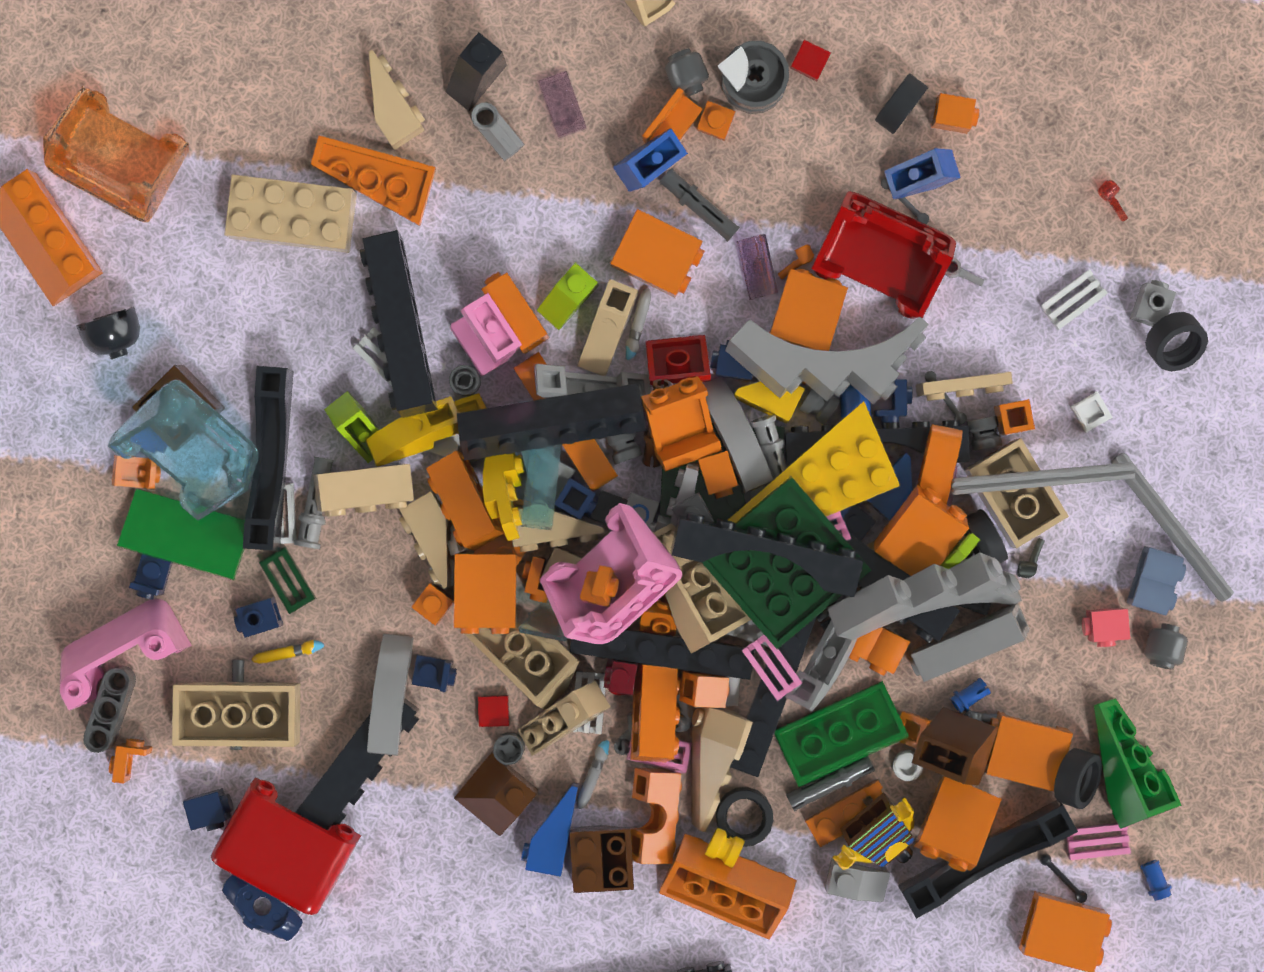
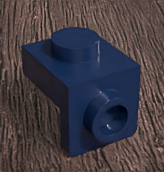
M896 379L894 382L898 387L892 393V410L874 411V417H881V423H900V417L907 416V404H912L913 399L912 386H907V379Z

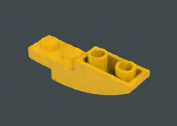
M480 393L453 401L451 396L436 401L438 410L405 418L401 417L366 439V443L376 466L379 467L434 448L435 441L459 434L457 413L486 409Z
M515 452L485 457L483 468L485 506L491 519L500 517L501 526L508 541L520 538L518 526L523 525L519 508H514L513 501L518 500L515 487L522 486L520 474L524 473L521 456H516Z

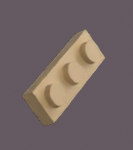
M1005 372L916 384L917 397L926 396L927 401L945 399L944 393L956 392V397L975 395L974 389L985 388L986 394L1003 392V386L1013 384L1012 373Z

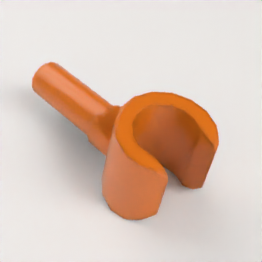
M809 244L794 250L798 259L778 273L781 279L788 275L790 269L795 270L814 259V253Z

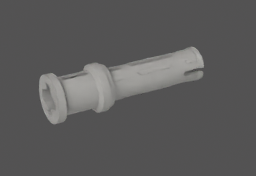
M775 414L749 422L751 428L755 429L759 445L773 480L787 469L781 450L784 442L783 439L779 438L774 423L776 420Z
M314 456L305 511L299 515L298 520L301 521L298 539L294 540L293 545L319 550L321 548L319 537L321 527L325 525L326 520L322 516L323 512L317 511L313 475L331 473L334 460Z

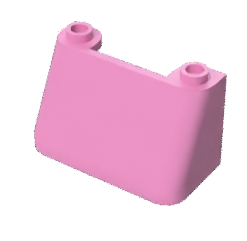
M622 503L613 507L606 516V524L612 531L576 565L557 562L539 579L566 638L593 644H605L614 640L682 577V571L674 557L671 556L634 508ZM599 565L611 567L619 580L616 596L612 597L610 607L583 602L580 599L587 572H598Z
M162 599L146 601L72 642L63 649L61 653L60 694L68 710L95 700L98 694V684L105 675L100 665L138 644L144 655L152 660L165 658L172 653H179L192 646L166 601Z

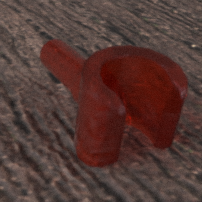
M1106 180L1098 189V194L1103 200L1109 202L1123 222L1128 219V216L1119 204V201L1114 197L1121 189L1114 181Z

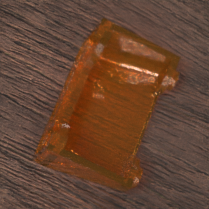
M82 86L43 137L44 163L48 170L57 177L132 218L147 223L156 213L189 152V143L180 135L174 133L164 134L160 140L150 136L110 114L107 98L102 93Z

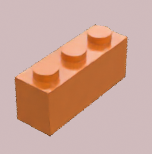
M456 450L426 468L430 476L427 478L428 484L432 491L439 495L442 504H440L441 511L447 520L452 521L455 528L453 531L454 538L461 547L464 546V548L475 551L505 534L498 518H490L484 503L483 487L470 461H464L463 453Z
M642 665L637 668L633 690L630 760L666 763L673 760L674 755H677L679 739L675 737V729L680 720V709L676 707L677 695H679L681 689V678L678 677V669Z

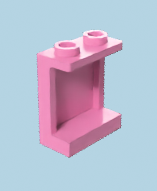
M489 293L465 306L461 310L464 317L450 326L451 331L481 376L488 374L507 362L522 345Z

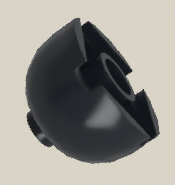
M134 307L95 318L92 322L76 325L84 345L97 355L109 354L110 359L127 355L126 348L136 343L140 332L139 320Z

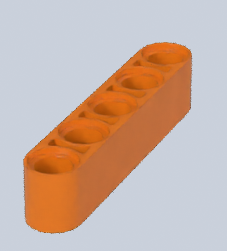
M537 352L514 367L515 372L533 400L546 399L536 394L534 366L536 364L547 365L541 354ZM595 439L575 442L573 444H562L591 491H596L618 477Z
M931 424L917 485L924 490L927 487L931 488L941 496L942 499L940 501L947 505L963 430Z

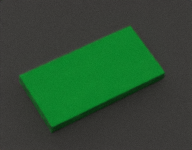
M136 489L117 546L234 581L245 550L242 549L245 520Z
M883 681L780 727L774 733L798 787L909 737Z

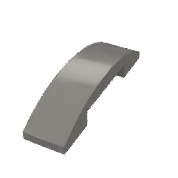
M536 364L534 366L536 394L543 398L636 383L639 384L640 396L651 393L648 374L621 372L617 377L569 373L565 372V366Z
M720 376L703 383L708 391L706 401L710 418L733 462V470L745 494L771 483L773 478L758 440L726 382Z
M840 596L834 604L844 600L849 596ZM831 620L804 672L799 670L797 673L802 684L786 694L785 697L813 711L836 681L857 639L850 640L837 636Z
M383 634L373 690L367 746L368 753L398 756L402 730L401 720L408 668L411 662L413 637Z

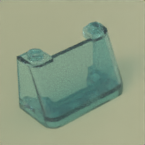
M176 379L162 386L113 433L108 443V447L124 459L133 458L140 450L182 485L179 494L180 504L184 510L197 520L202 519L248 491L259 456L257 448L250 439L186 384Z

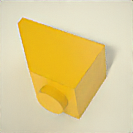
M759 381L738 388L734 396L736 400L767 415L775 414L777 420L787 424L805 389L799 386L792 394L786 391L779 398Z

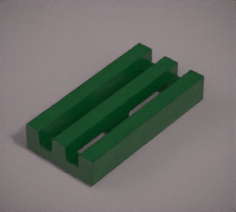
M286 547L259 562L289 614L317 599ZM283 556L307 596L303 599L279 557ZM274 562L297 601L296 604L292 605L269 563Z

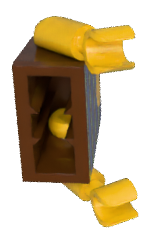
M883 792L840 828L848 847L843 845L841 853L834 855L832 858L842 870L851 867L855 861L863 863L874 862L883 867L894 859L902 864L911 859L913 850L909 846L915 840L911 833L915 826L914 811L906 797L902 799V802L894 806Z

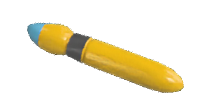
M309 640L303 644L260 652L254 655L251 660L254 663L263 664L304 654L310 655L322 649L324 643L317 640Z

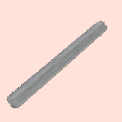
M1121 453L1111 462L1112 464L1132 461L1127 454ZM1134 464L1135 478L1124 479L1215 597L1222 602L1229 599L1234 593L1231 587Z
M1132 462L953 478L951 490L954 495L1133 479L1135 478V467Z

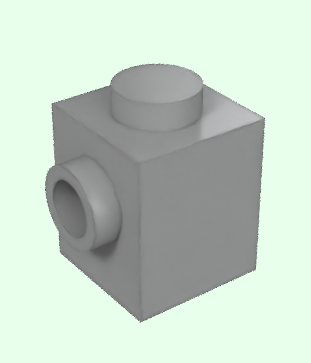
M1157 280L1142 284L1130 319L1152 327L1162 317L1169 315L1176 292L1169 290L1167 283Z

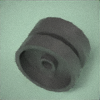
M761 40L747 41L735 47L727 56L728 58L742 46L747 55L749 65L746 81L737 92L722 73V91L727 101L737 110L748 114L764 113L774 108L783 98L789 81V65L783 53L774 45ZM751 75H758L760 82H757L756 79L751 81L749 77Z

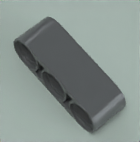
M127 666L110 669L102 679L83 738L84 745L91 752H103L111 748L117 741L136 684V675ZM116 673H121L125 677L126 684L124 688H119L115 685L114 676ZM107 701L112 702L116 707L114 717L107 715L104 710V705ZM97 730L105 733L107 738L105 745H100L96 742L95 733Z

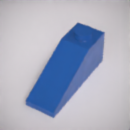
M573 782L532 835L530 843H524L521 861L527 862L525 870L561 877L579 783Z

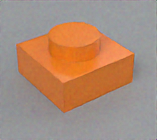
M707 101L697 131L725 141L736 111Z
M902 711L900 718L909 737L899 742L916 748L921 733L932 720L908 711Z

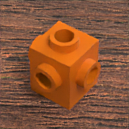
M664 594L641 615L639 631L675 636L677 627Z

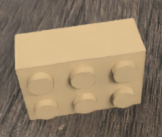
M1019 438L1014 439L971 465L964 472L967 477L1039 471L1040 468L1023 440ZM1051 486L978 493L1011 548L1022 546L1069 517Z
M410 464L313 475L317 511H324L327 517L346 515L345 509L355 508V513L377 511L376 505L385 504V509L407 507L406 501H414Z

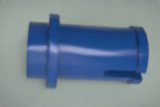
M978 678L977 681L960 692L954 691V696L950 700L959 713L963 711L968 712L970 711V706L985 696L990 695L991 692L989 688H985L987 686L981 678Z
M1152 860L1140 866L1150 888L1148 894L1153 896L1154 901L1162 900L1172 895L1170 892L1172 886L1167 884L1159 860Z

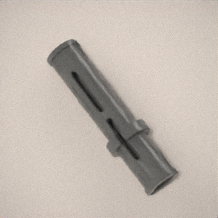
M672 168L659 182L679 199V204L689 207L705 223L726 239L727 242L740 228L697 191L698 187L694 184L692 186L688 184Z
M866 756L811 781L796 790L788 792L786 796L793 810L797 811L844 786L847 788L852 786V782L874 772L875 769L869 757Z

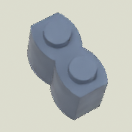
M1144 546L1127 598V604L1166 616L1168 611H1172L1176 605L1177 594L1174 593L1175 586L1178 581L1181 582L1186 573V565L1183 564L1184 558Z

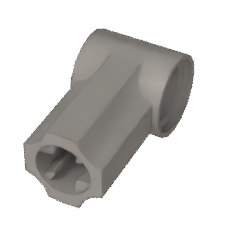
M487 102L475 106L471 114L475 128L480 131L505 162L525 144L498 113L495 106ZM483 110H488L494 115V120L489 125L484 126L477 121L478 114Z

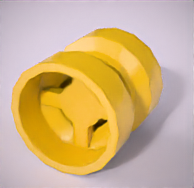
M717 827L705 855L712 859L719 858L723 860L725 865L733 868L745 840L737 836L726 838V831Z

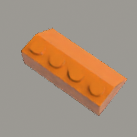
M26 169L1 186L0 229L52 306L57 305L103 274L35 172Z
M685 833L674 854L672 864L669 866L659 894L770 940L789 909L797 880L741 856L738 857L735 865L731 868L725 865L723 860L719 858L712 859L705 855L709 843L701 838Z

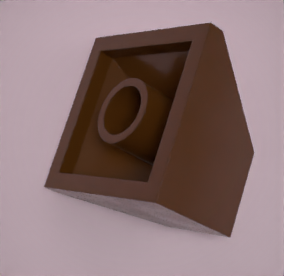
M491 752L456 794L454 799L497 835L501 836L537 795L538 789L511 766L500 763L495 758L494 753Z

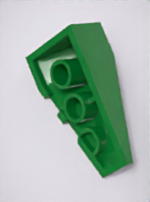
M1117 699L1094 705L1107 798L1119 828H1125L1182 806L1164 769L1157 771L1150 761L1149 757L1153 755V752L1149 746L1143 747L1135 739L1136 727Z

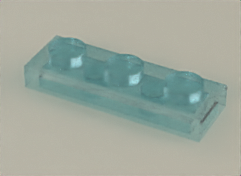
M561 445L529 450L521 517L523 525L520 527L543 530L552 529Z

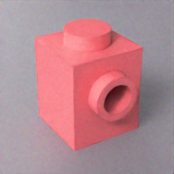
M1128 609L1086 610V617L1082 618L1084 636H1088L1089 641L1097 642V647L1116 646L1117 640H1129Z

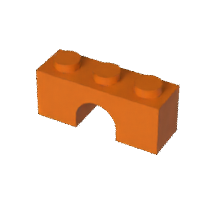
M635 768L632 798L649 803L651 816L644 826L631 828L633 861L640 864H672L673 854L676 849V824L679 820V794L682 790L681 773L663 768Z

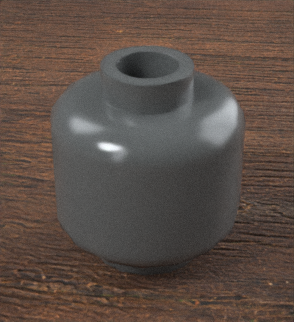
M690 48L668 57L669 62L665 66V73L674 92L680 87L687 96H691L703 90L702 84L708 80L709 73L700 53L691 52Z
M1162 623L1161 629L1154 628L1149 631L1144 655L1150 660V665L1174 670L1175 666L1181 665L1184 662L1188 638L1179 633L1180 627Z

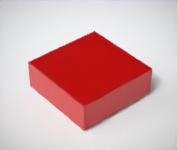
M804 39L790 69L818 81L831 52Z
M509 695L478 696L479 727L510 725Z

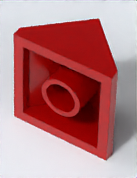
M705 335L646 341L650 387H653V381L661 379V386H664V379L670 381L673 385L683 379L697 376L702 382L711 380Z

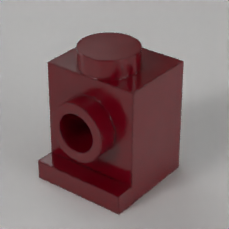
M608 658L603 688H609L608 692L633 695L638 663Z

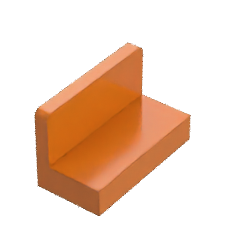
M679 87L644 132L642 141L647 143L670 128L680 141L702 113L703 109L684 95V90Z

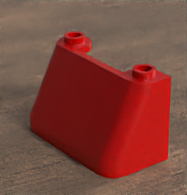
M848 191L811 269L816 271V274L825 280L827 278L838 279L841 275L849 277L896 299L895 304L899 308L898 312L901 315L910 319L923 318L954 258L956 241L944 232L862 194Z
M255 777L211 853V859L220 868L300 912L309 915L317 914L331 894L362 835L346 824L333 825L329 830L318 826L275 802L278 793L274 785L269 781L260 780Z

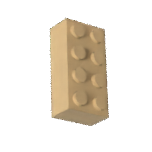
M231 175L224 235L236 240L350 253L357 193L349 188Z
M178 682L173 685L172 746L295 747L300 743L301 683Z

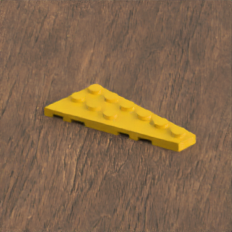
M863 401L728 521L736 523L790 476L793 477L826 517L899 487L900 484L865 402Z

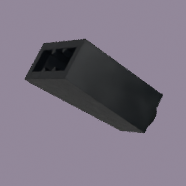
M478 32L459 55L446 93L467 111H470L507 66L503 52Z

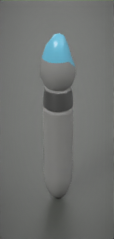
M648 288L640 295L629 339L626 341L627 360L634 358L639 350V340L651 301V292Z
M608 740L602 741L595 750V758L578 796L577 806L579 809H583L588 804L603 768L604 761L608 758Z

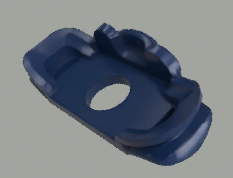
M233 874L226 880L222 892L234 906L233 909L242 918V923L251 930L256 929L267 935L272 934L286 941L291 940L298 933L303 921L293 909L279 899ZM260 897H265L271 902V910L266 915H259L254 911V902Z

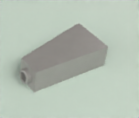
M1019 604L1009 605L943 636L939 642L932 641L916 648L911 654L912 659H910V663L916 676L921 675L923 681L926 682L1024 641L1030 628Z

